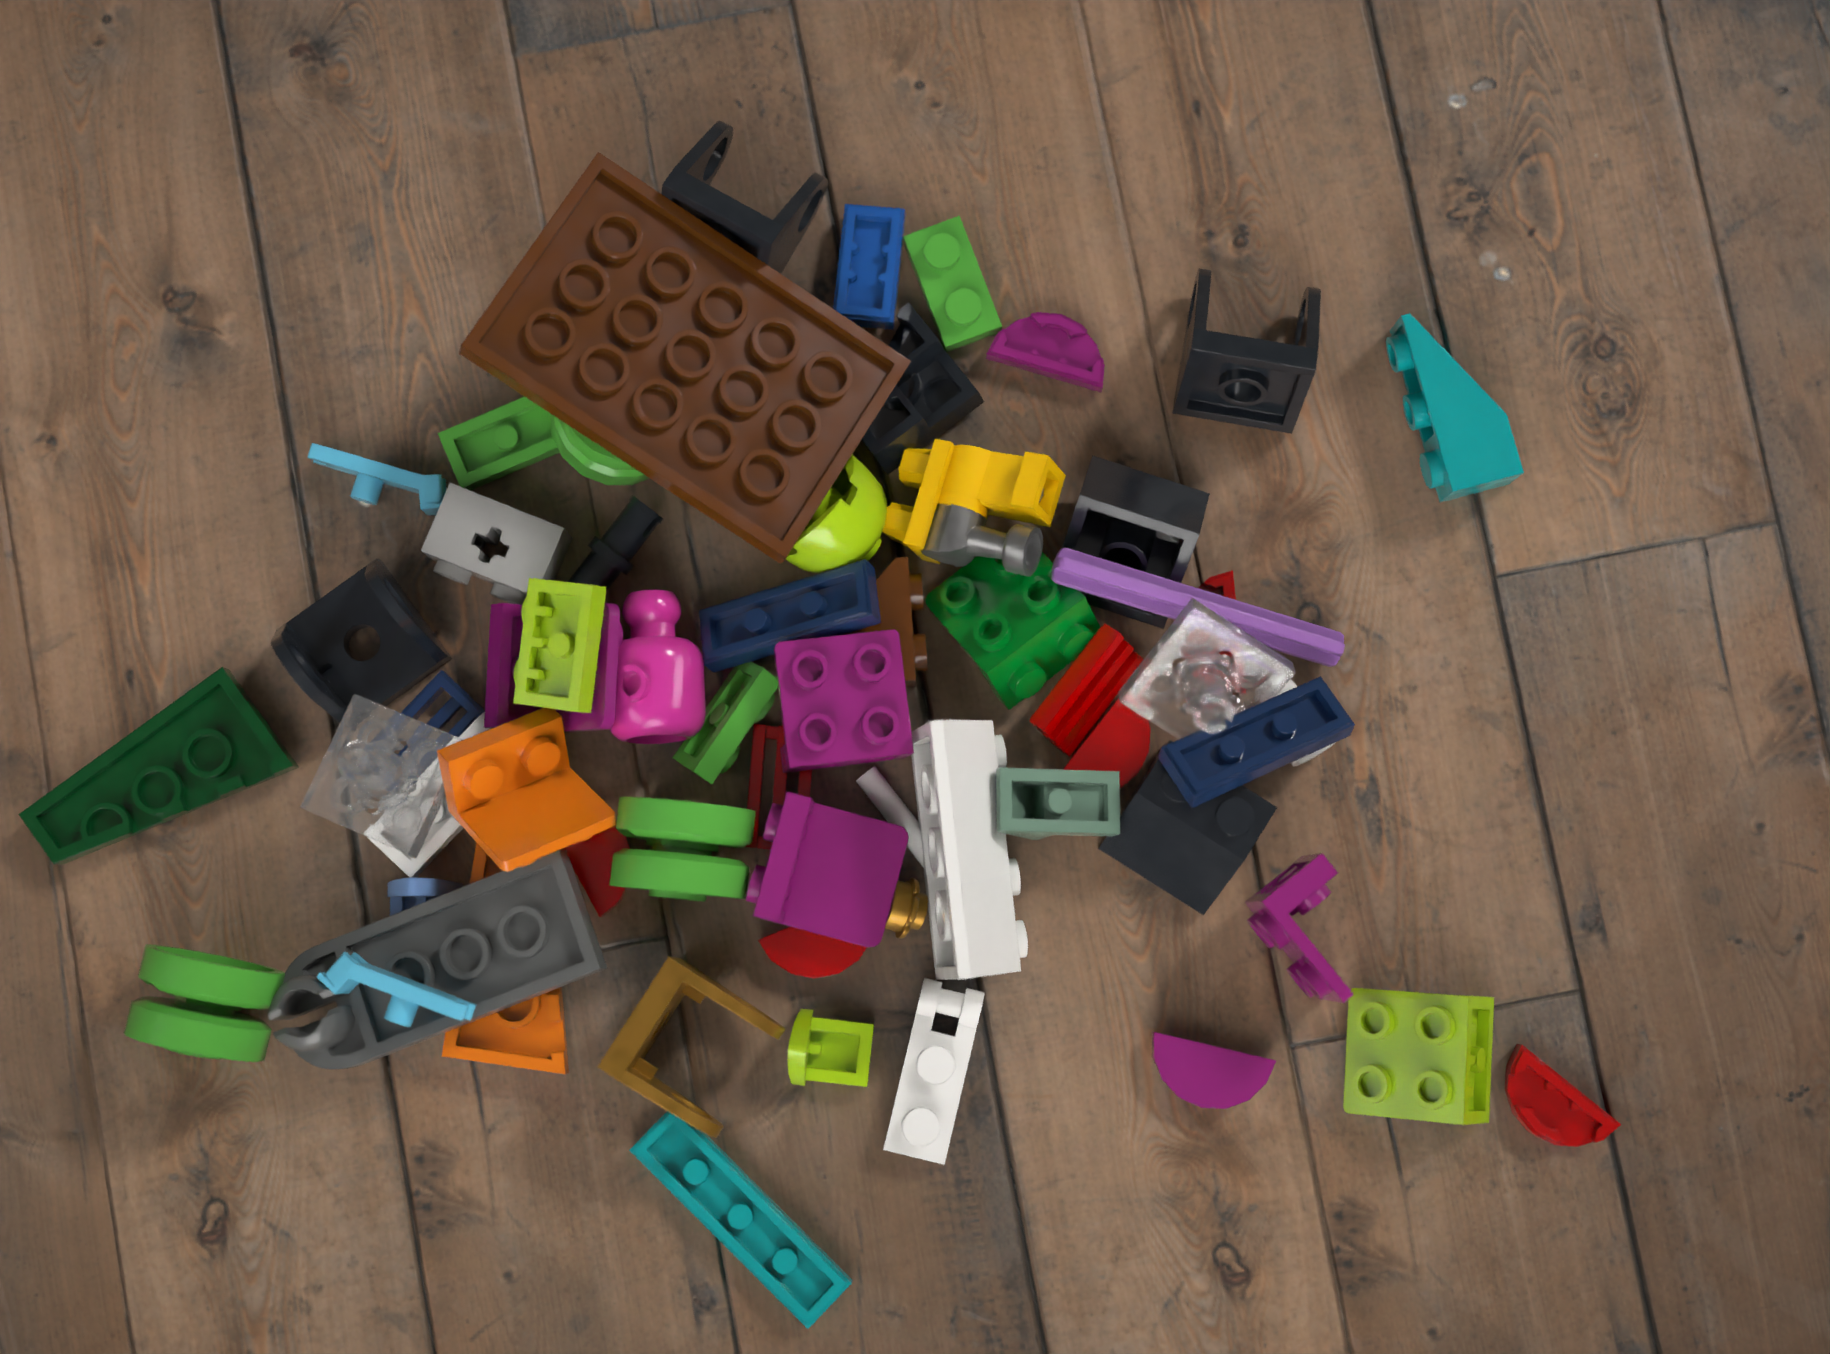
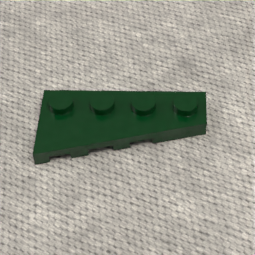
M221 667L18 815L52 863L63 865L299 768V766L231 671Z

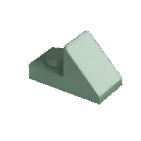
M997 768V832L1031 840H1040L1051 835L1112 837L1121 834L1119 771Z

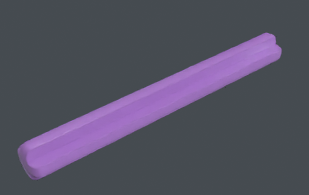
M1061 548L1052 565L1051 579L1057 584L1328 667L1337 665L1345 648L1344 635L1341 632L1069 548Z

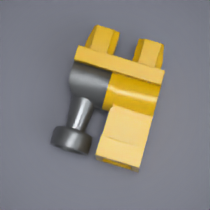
M934 439L932 449L907 448L904 450L898 469L899 480L905 486L918 488L919 492L914 507L893 502L887 507L885 526L882 531L887 537L907 546L923 561L940 564L942 562L959 567L967 565L973 560L974 556L1002 559L1005 570L1011 573L1029 577L1035 572L1043 548V535L1040 528L1016 524L1010 528L1008 533H1003L987 528L985 524L988 515L1051 527L1066 475L1049 455L1025 452L1024 456L993 452L971 445H954L951 441ZM1043 488H1044L1043 497H1042V499H1041V501H1040V497H1041V494H1042V490H1043Z

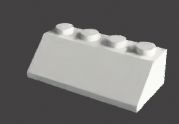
M993 720L929 721L912 731L914 754L911 757L936 980H959L1021 971L1020 958L1027 957L1028 953L1026 928L1022 920H1015L1013 896L1019 895L1021 890L1020 871L1017 860L1015 858L1008 859L1006 834L997 832L996 769L1000 767L1006 768L1007 764L1004 739L1002 735H994Z

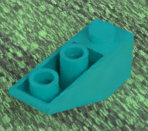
M1410 313L1401 315L1390 329L1391 336L1386 339V350L1393 371L1395 373L1402 371L1408 392L1407 395L1403 396L1404 414L1412 431L1419 430L1425 452L1420 454L1419 460L1425 484L1429 489L1436 488L1439 502H1444L1512 483L1524 471L1507 414Z

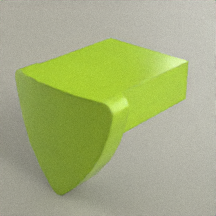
M800 1009L794 1021L788 1045V1074L792 1085L805 1086L806 1080L867 1087L874 1023L813 1017L814 1010Z

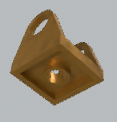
M668 956L597 1067L698 1130L717 1138L724 1127L718 1120L655 1077L658 1068L644 1060L650 1048L685 995L699 1004L707 996L778 1040L786 1028L683 959Z

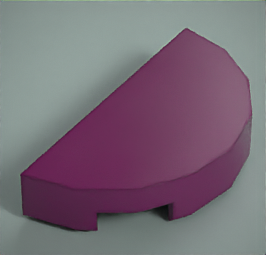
M1036 312L1030 314V317L1014 321L1005 330L1002 329L997 333L986 353V359L1097 392H1102L1105 364L1100 356L1097 344L1087 334V330L1082 324L1063 314Z
M1152 1031V1058L1161 1079L1177 1097L1201 1108L1227 1109L1250 1100L1267 1083L1276 1063V1060Z

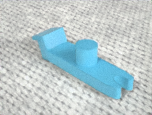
M315 443L311 444L307 456L316 464L356 475L350 497L371 505H377L383 484L419 494L420 509L428 516L436 515L447 490L446 479H442L441 474L421 475Z
M344 952L327 972H320L316 976L334 994H350L359 983L391 994L392 996L384 1019L406 1027L412 1026L419 1006L463 1021V1018L471 1020L476 1004L371 965L356 952H353L351 955Z

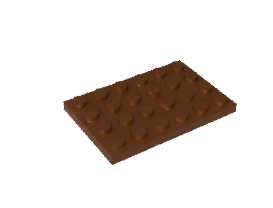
M599 152L465 338L459 351L460 355L780 564H782L911 362Z

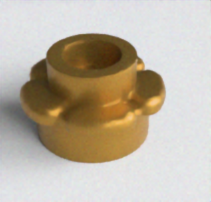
M910 878L906 882L898 880L885 929L896 932V938H904L910 929L919 930L926 917L928 896L927 894L920 893V885L915 878Z

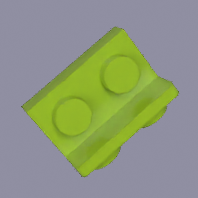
M529 578L527 596L523 601L521 609L523 629L519 658L514 667L515 693L513 703L591 713L607 587Z

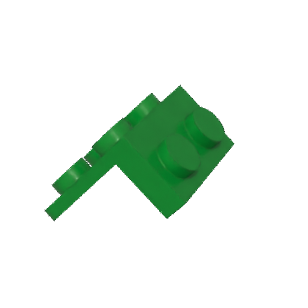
M1043 552L1037 569L1029 577L1006 571L1002 559L976 556L971 562L933 589L927 595L925 601L930 612L977 664L996 697L1008 710L1012 709L1023 699L1035 695L1046 681L1072 661H1075L1100 629V625L1085 596L1079 590L1057 584L1051 579L1053 562Z

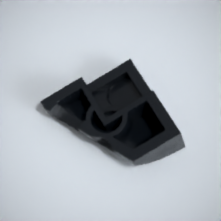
M907 303L899 310L896 317L900 325L888 346L911 362L861 439L887 475L900 466L905 449H923L984 403L979 391L945 351L939 339L910 303Z

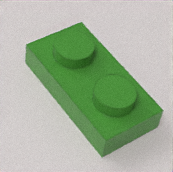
M960 216L903 236V244L940 341L946 352L990 337L1002 330V324Z
M526 397L519 398L438 433L459 486L470 491L560 453L551 435L550 413Z
M751 661L734 666L706 707L705 722L700 732L693 738L684 740L672 758L710 784H713L718 775L726 772L736 761L740 752V743L753 723L762 720L770 711L775 700L774 692L778 688L777 677Z

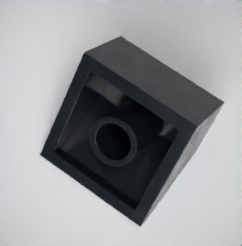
M1092 456L1062 548L1076 550L1181 583L1200 535L1210 493ZM1080 591L1087 599L1089 605L1162 629L1166 625L1168 617Z
M1169 740V741H1168L1167 743H1165L1163 746L1168 745V744L1172 743L1173 741ZM1159 751L1120 813L1121 834L1112 837L1106 836L1098 849L1196 912L1204 915L1245 861L1278 807L1241 785L1191 808L1158 759Z

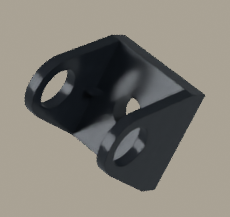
M718 121L674 167L662 184L661 194L782 274L820 207L827 189L828 179L818 173H813L773 220L710 186L726 157L733 137V127L723 121Z
M1199 268L1190 301L1172 414L1292 434L1317 367L1320 288L1307 286L1305 289L1292 345L1206 330L1211 270Z
M378 558L278 628L271 640V646L275 654L298 686L314 702L350 730H354L452 659L383 561ZM362 628H374L380 637L379 651L369 660H355L349 649L353 634Z

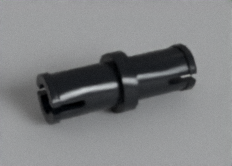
M632 495L629 503L602 538L599 539L595 536L588 546L592 551L568 582L607 587V592L621 572L627 575L634 567L630 562L631 559L664 519Z

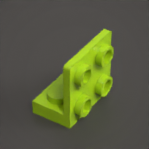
M1366 988L1350 989L1354 995L1348 999L1343 1108L1346 1113L1458 1125L1489 1123L1494 997Z

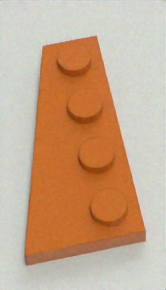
M477 842L470 884L502 871ZM562 987L445 1032L442 1056L568 1074L569 1066Z

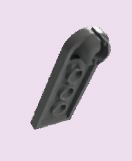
M560 849L537 859L530 865L518 867L508 872L501 871L306 950L287 968L284 982L273 996L267 1015L269 1021L292 1020L336 1002L337 1007L328 1010L326 1017L302 1027L283 1028L273 1032V1035L278 1041L289 1049H293L302 1059L314 1066L331 1070L348 1069L367 1064L608 968L567 850ZM344 952H347L349 955L356 952L371 965L476 1004L471 1020L463 1018V1021L419 1006L412 1026L406 1027L384 1019L392 996L391 994L359 983L350 994H334L316 976L320 972H327Z

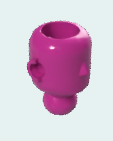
M667 590L632 592L628 594L622 607L623 618L630 627L631 639L623 640L622 644L618 647L615 720L609 730L617 739L636 744H663L691 739L702 729L706 715L702 654L698 647L688 639L675 637V624L681 615V604L675 593Z

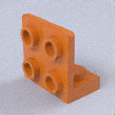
M542 708L437 750L450 814L502 871L508 872L518 867L530 865L541 857L574 843L586 841L595 834L616 825L614 810L570 768L562 716L555 709Z

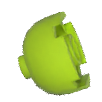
M853 454L786 557L788 562L803 571L819 574L866 559L868 561L875 555L881 545V534L886 521L887 500L881 484Z

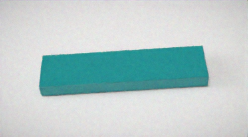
M667 1111L629 1150L807 1329L852 1284L853 1280L706 1133Z

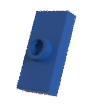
M845 204L833 309L860 327L894 330L906 219L904 208Z

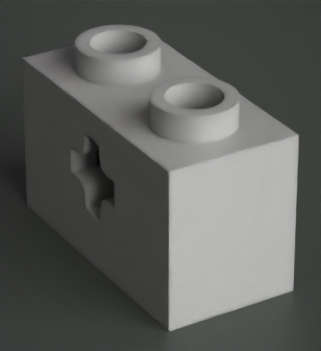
M449 483L421 551L437 562L433 570L435 573L464 585H468L471 576L493 584L490 592L491 595L511 604L522 605L527 596L529 578L555 581L573 538L563 527ZM501 541L508 548L505 558L494 555L490 559L482 552L486 542L497 545Z

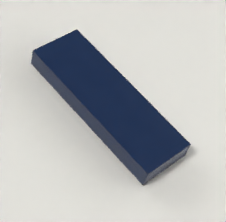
M865 559L699 610L704 666L714 673L774 655V647L778 642L838 636L881 623L875 568Z
M1320 676L1163 746L1158 759L1189 806L1193 808L1350 736L1355 724Z

